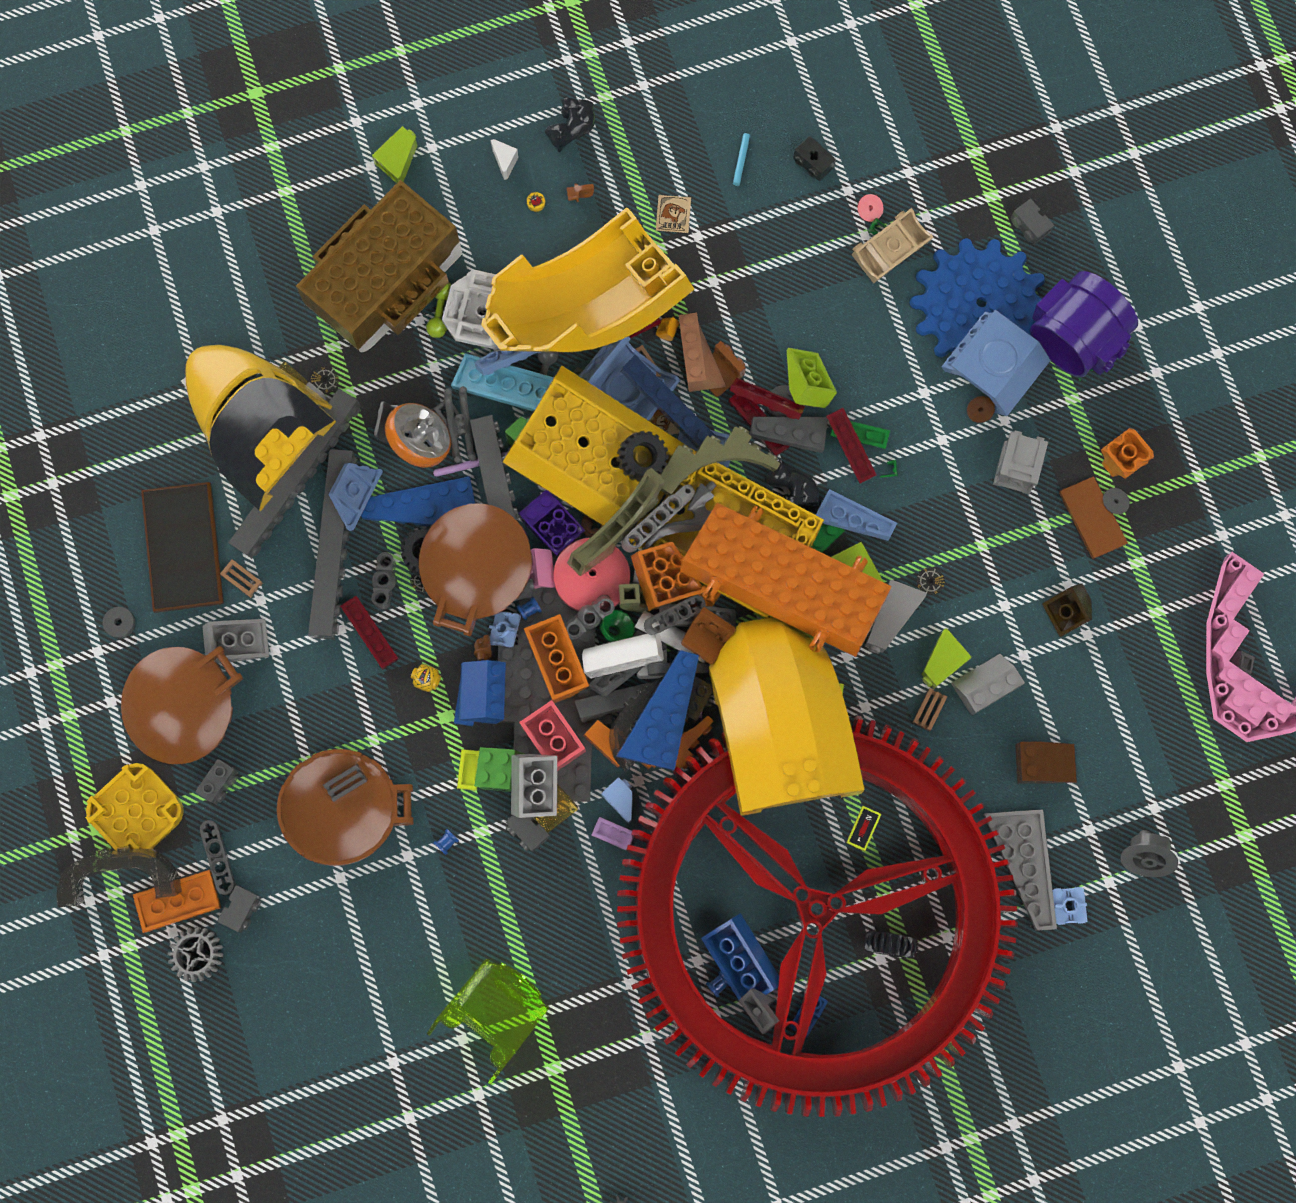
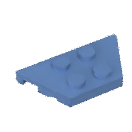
M353 463L343 465L329 496L347 530H354L383 472L381 469H370L367 466H357V464Z

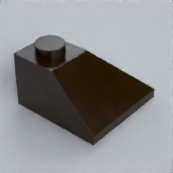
M1083 583L1071 586L1042 603L1059 637L1092 620V601Z

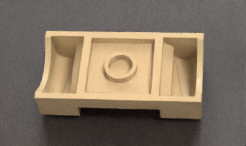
M912 208L907 212H900L895 216L896 220L866 243H859L853 248L852 256L873 283L877 282L934 238L932 234L921 226Z

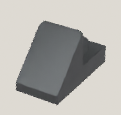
M752 988L739 1002L760 1032L764 1034L779 1022L769 1007L775 1000Z

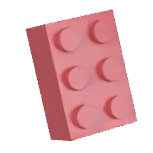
M552 700L519 722L540 755L557 756V771L586 752L585 747Z

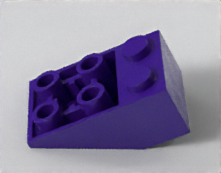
M547 490L518 513L520 520L556 556L585 531Z

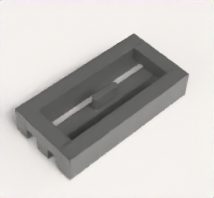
M356 764L326 782L323 786L327 789V793L334 802L368 780L359 765ZM353 771H357V774L340 783L339 785L335 786L334 788L330 787V785L347 776L348 774L352 773ZM361 777L360 781L335 795V791Z

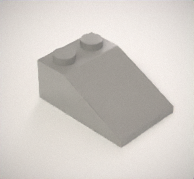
M265 619L207 622L202 626L205 655L222 646L225 650L224 654L230 662L269 657ZM218 658L215 659L217 663H221Z

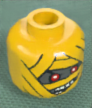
M421 664L418 668L413 669L411 678L413 679L414 687L431 692L433 689H437L441 675H439L438 669Z

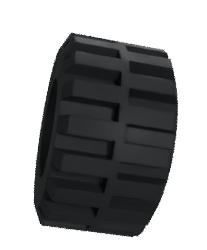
M640 431L630 435L621 443V447L617 452L619 454L617 462H620L619 468L624 470L623 474L630 476L629 479H636L640 482L648 469L653 468L658 474H661L663 468L667 466L666 460H668L669 455H666L668 448L664 447V440L660 441L658 439L660 436L657 434L652 435L653 432L648 431L646 433ZM644 446L650 450L652 454L650 466L641 467L634 461L633 451L635 447Z
M422 526V530H419L418 527L415 528L414 533L409 532L407 534L408 538L404 537L403 539L404 545H401L402 559L408 570L416 576L420 575L419 560L416 559L415 553L422 545L429 531L426 526Z

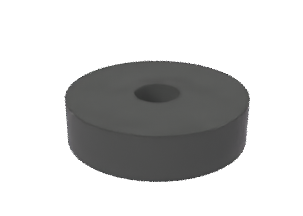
M123 607L110 609L103 618L104 630L114 638L129 636L136 624L134 615ZM122 620L121 625L117 626V621Z

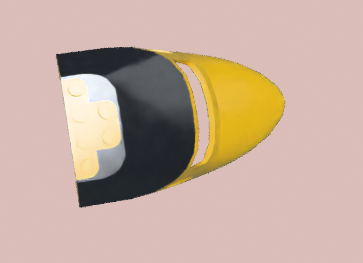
M224 345L202 346L195 349L187 359L185 375L189 401L197 422L208 441L212 457L219 471L229 483L261 511L273 497L269 493L270 490L318 434L324 436L335 424L336 421L319 405L331 409L333 406L311 388L278 366L239 348ZM258 373H261L263 375L261 377L249 380L243 386H241L229 398V400L221 408V410L218 412L217 416L214 419V416L217 413L223 401L241 382H243L246 378H249ZM276 376H279V377H281V378H283V379H285V380H287V381H284V380H282V379H279V378H277Z

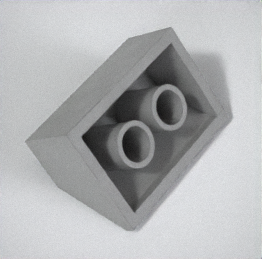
M999 654L951 682L972 716L1018 689L1025 682L1016 668Z
M539 754L512 755V815L518 818L557 816V756Z

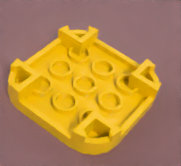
M134 763L122 767V771L96 795L90 796L87 800L85 818L114 848L117 854L125 858L137 859L150 852L180 823L184 810L183 804L177 795L151 768L144 764Z

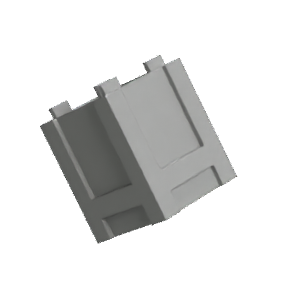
M1016 430L1011 432L1008 440L1003 443L993 485L1030 494L1033 486L1038 484L1048 445V442L1044 441L1045 438L1037 437L1034 439L1023 436L1022 432Z

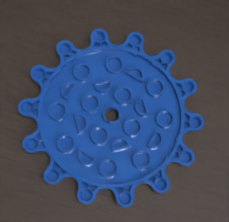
M965 238L960 241L959 253L955 256L949 255L942 249L934 252L933 258L938 265L935 271L920 270L916 273V280L924 285L925 293L913 296L909 303L913 309L922 310L926 317L923 322L916 326V332L921 336L933 334L937 337L938 344L934 348V353L937 357L942 358L949 352H953L984 312L993 313L994 310H997L1031 336L1030 327L1036 322L1032 317L1036 305L1042 300V298L1036 295V289L1044 284L1045 277L1041 273L1027 274L1023 270V265L1027 260L1024 252H1017L1012 257H1006L1002 255L1000 251L1001 244L997 239L990 240L987 248L980 251L974 248L970 239ZM978 299L986 301V306L979 307L976 301Z

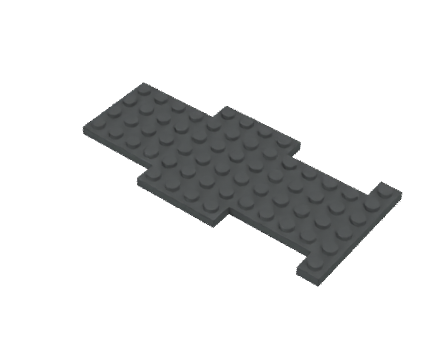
M552 553L553 568L560 553L557 556ZM595 572L589 573L590 576H595ZM540 587L532 590V595L542 612H536L528 617L526 621L521 616L518 626V645L510 648L498 645V662H506L504 720L500 722L515 723L514 750L524 754L540 755L519 722L552 700L524 628L559 614L565 625L568 619L578 614L577 611L567 606L561 600L555 587ZM532 597L520 599L519 605L522 606L527 603ZM586 614L584 619L591 621L595 615ZM573 624L569 627L568 630L570 632H576L578 631L579 626ZM595 628L587 629V632L582 633L577 639L570 638L582 669L583 650L595 647ZM585 674V677H586V679H587V682H588V684L590 685V683H591L595 678H589V677ZM590 686L570 698L555 703L586 749L585 753L557 771V801L590 802L592 744L583 735L597 720L604 725H612V714L585 723L581 722L575 701L600 695L593 691Z

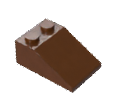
M1019 742L1015 745L1017 784L1077 783L1074 744Z

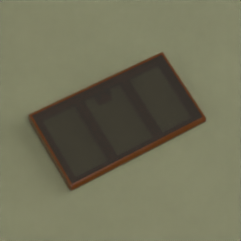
M205 482L141 490L153 612L158 613L224 604L211 483Z

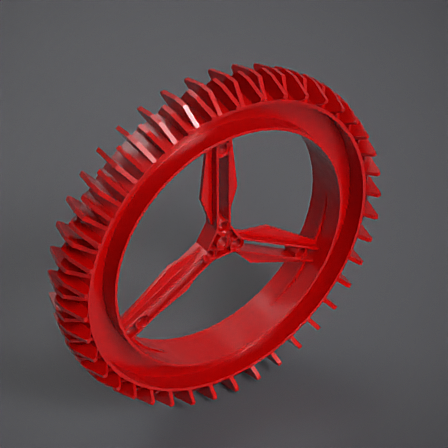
M857 715L852 725V733L862 779L878 785L908 806L929 830L943 856L867 869L835 894L808 888L788 850L725 804L727 800L736 794V788L725 734L722 733L726 752H724L720 742L712 738L708 743L716 758L712 760L699 747L696 753L703 765L702 768L695 758L687 756L684 759V762L694 774L692 777H689L678 767L673 770L678 781L683 784L682 787L671 778L666 777L663 780V784L674 794V797L670 798L658 790L654 792L655 798L666 808L663 810L657 804L647 802L645 808L659 818L657 823L642 816L638 819V822L644 828L652 831L651 835L641 830H633L631 836L647 843L646 849L628 845L626 851L635 856L643 857L642 861L623 859L622 866L639 870L638 877L620 875L619 879L623 883L637 885L636 891L618 890L617 897L635 899V906L617 907L618 913H635V920L617 922V927H636L637 931L635 936L619 938L620 944L634 942L639 944V950L624 953L622 958L623 960L637 956L642 958L643 964L626 970L628 975L646 970L648 978L631 985L633 990L649 983L654 992L638 1000L639 1003L642 1004L656 996L660 1002L659 1006L645 1014L646 1017L650 1018L664 1009L668 1017L654 1028L658 1032L671 1022L677 1027L664 1040L666 1045L674 1041L681 1033L687 1038L674 1052L678 1057L691 1044L697 1049L686 1063L689 1068L700 1059L702 1054L705 1055L708 1059L699 1072L702 1078L715 1063L720 1068L711 1083L713 1086L717 1087L724 1079L726 1073L729 1072L732 1075L727 1083L726 1093L731 1095L739 1079L745 1081L740 1100L746 1102L751 1095L753 1085H756L758 1088L755 1094V1105L761 1107L767 1089L773 1092L770 1110L774 1112L778 1110L781 1104L782 1093L786 1094L785 1111L787 1114L793 1113L796 1096H801V1115L808 1117L812 1107L811 1097H815L814 1105L817 1116L824 1117L825 1098L830 1097L833 1116L837 1117L841 1116L843 1110L841 1096H844V1103L849 1114H856L855 1094L860 1095L864 1110L868 1112L872 1111L873 1100L869 1092L871 1090L881 1107L887 1106L883 1086L887 1085L896 1102L902 1100L903 1093L896 1082L897 1080H899L900 1084L909 1094L916 1093L909 1076L912 1072L920 1083L927 1087L930 1085V1077L922 1066L924 1065L929 1072L939 1078L943 1074L933 1058L937 1055L949 1068H952L955 1065V1060L944 1048L947 1047L957 1055L963 1056L966 1052L954 1037L958 1035L973 1045L976 1042V1037L966 1030L964 1026L967 1025L980 1032H983L985 1029L972 1016L973 1012L975 1011L986 1018H992L994 1014L992 1009L979 1002L983 1000L999 1004L1000 999L985 989L989 985L1005 990V981L991 977V973L1007 975L1010 974L1011 970L995 963L996 957L1014 959L1013 951L998 949L999 943H1016V938L1000 934V927H1018L1016 920H1001V913L1017 912V906L1000 905V898L1016 896V890L999 891L998 883L1011 881L1014 878L1013 875L996 877L995 868L1010 865V860L1005 859L994 863L990 855L1004 850L1005 846L1003 844L988 849L985 840L1000 834L998 830L982 835L979 827L992 821L991 816L977 823L972 817V814L984 808L985 805L981 802L970 810L966 808L963 803L976 793L972 789L961 798L956 795L955 791L966 782L963 777L951 787L945 783V780L955 770L952 766L941 776L934 772L944 761L941 756L930 767L923 764L931 751L930 748L926 747L917 758H914L912 753L918 746L919 741L913 738L905 751L899 749L905 734L901 731L896 735L891 744L887 743L886 741L892 730L891 726L887 724L884 726L879 739L873 738L876 724L874 720L869 722L864 734H860L863 719ZM715 808L725 815L719 824L709 816V813ZM724 821H731L733 823L731 831L723 829L722 823ZM704 824L707 825L756 885L794 901L802 930L780 965L775 1013L779 1022L774 1025L772 1045L753 1039L740 1032L715 1013L695 987L679 951L673 917L676 876L692 840ZM737 828L799 885L792 893L730 836ZM947 864L950 876L941 878L942 871L938 866ZM928 869L935 871L936 878L934 880H930L927 877ZM921 871V879L925 882L924 884L845 907L846 900L842 896L844 894ZM949 884H953L956 904V928L951 955L940 983L921 1011L893 1035L859 1051L837 1055L802 1053L801 1050L827 975L822 941V931L839 912L883 914ZM798 890L806 892L807 898L805 901L798 900L796 896ZM832 898L840 900L841 906L839 909L832 908ZM813 904L821 906L822 912L820 915L812 913L811 907ZM810 923L817 926V933L815 935H810L807 932V926ZM805 937L809 939L816 938L797 1024L794 1021H787L802 947ZM789 1024L794 1025L796 1028L793 1036H787L785 1033V1028ZM783 1037L788 1040H794L791 1054L780 1052Z

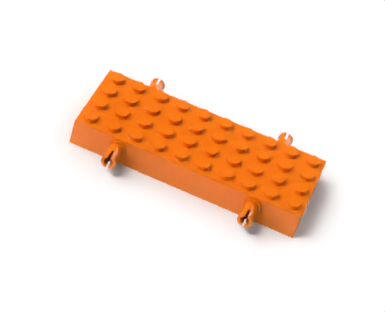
M716 503L684 556L680 572L707 584L702 595L706 599L710 595L708 600H713L719 590L813 636L814 638L809 645L812 651L817 645L815 652L819 653L826 642L857 657L892 586L863 573L868 563L865 557L860 563L862 556H857L853 566L850 567L759 523L758 521L764 511L759 508L758 512H756L758 506H753L750 514L746 517Z

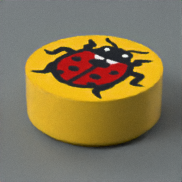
M538 192L531 193L527 197L528 208L534 212L541 211L545 207L544 196Z

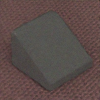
M1236 651L1229 661L1248 675H1251L1255 657L1243 651Z

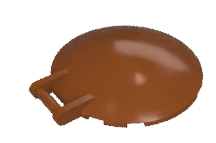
M488 504L462 505L442 515L427 532L419 554V572L422 584L429 597L438 606L433 625L460 631L469 637L472 635L477 619L496 615L507 609L515 599L519 598L528 583L532 569V552L528 536L523 527L506 511ZM445 613L467 619L466 624L463 625L444 619Z
M222 646L217 647L208 655L185 647L163 648L149 654L133 668L123 688L121 713L129 737L144 754L167 764H185L205 757L221 743L232 718L231 688L243 680L242 675L237 673L224 654L225 650ZM218 658L223 667L225 668V670L228 672V674L231 677L229 680L227 679V677L225 676V674L223 673L215 659Z
M346 749L322 751L312 755V757L304 762H300L289 773L284 785H282L277 801L279 826L289 845L304 858L328 866L352 864L363 860L380 848L390 835L393 826L414 824L411 811L413 785H393L382 766L360 752ZM358 764L368 781L333 802L332 797L327 793V789L323 785ZM353 771L352 773L348 774L347 776L330 785V787L334 788L335 786L339 785L340 783L357 774V771ZM361 777L335 791V795L360 781ZM397 793H403L404 817H398Z

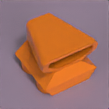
M1131 428L1101 449L1105 458L1102 462L1103 467L1112 477L1120 475L1125 479L1140 467L1148 464V461L1154 457L1153 450L1137 431Z

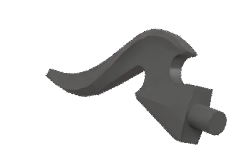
M712 481L706 486L702 483L699 484L687 508V511L693 512L694 518L662 526L647 540L642 550L648 549L654 542L664 536L701 530L711 511L705 508V504L714 497L711 491L716 487V484Z

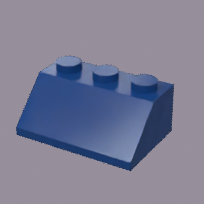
M484 660L461 663L459 720L497 724L504 720L506 662Z

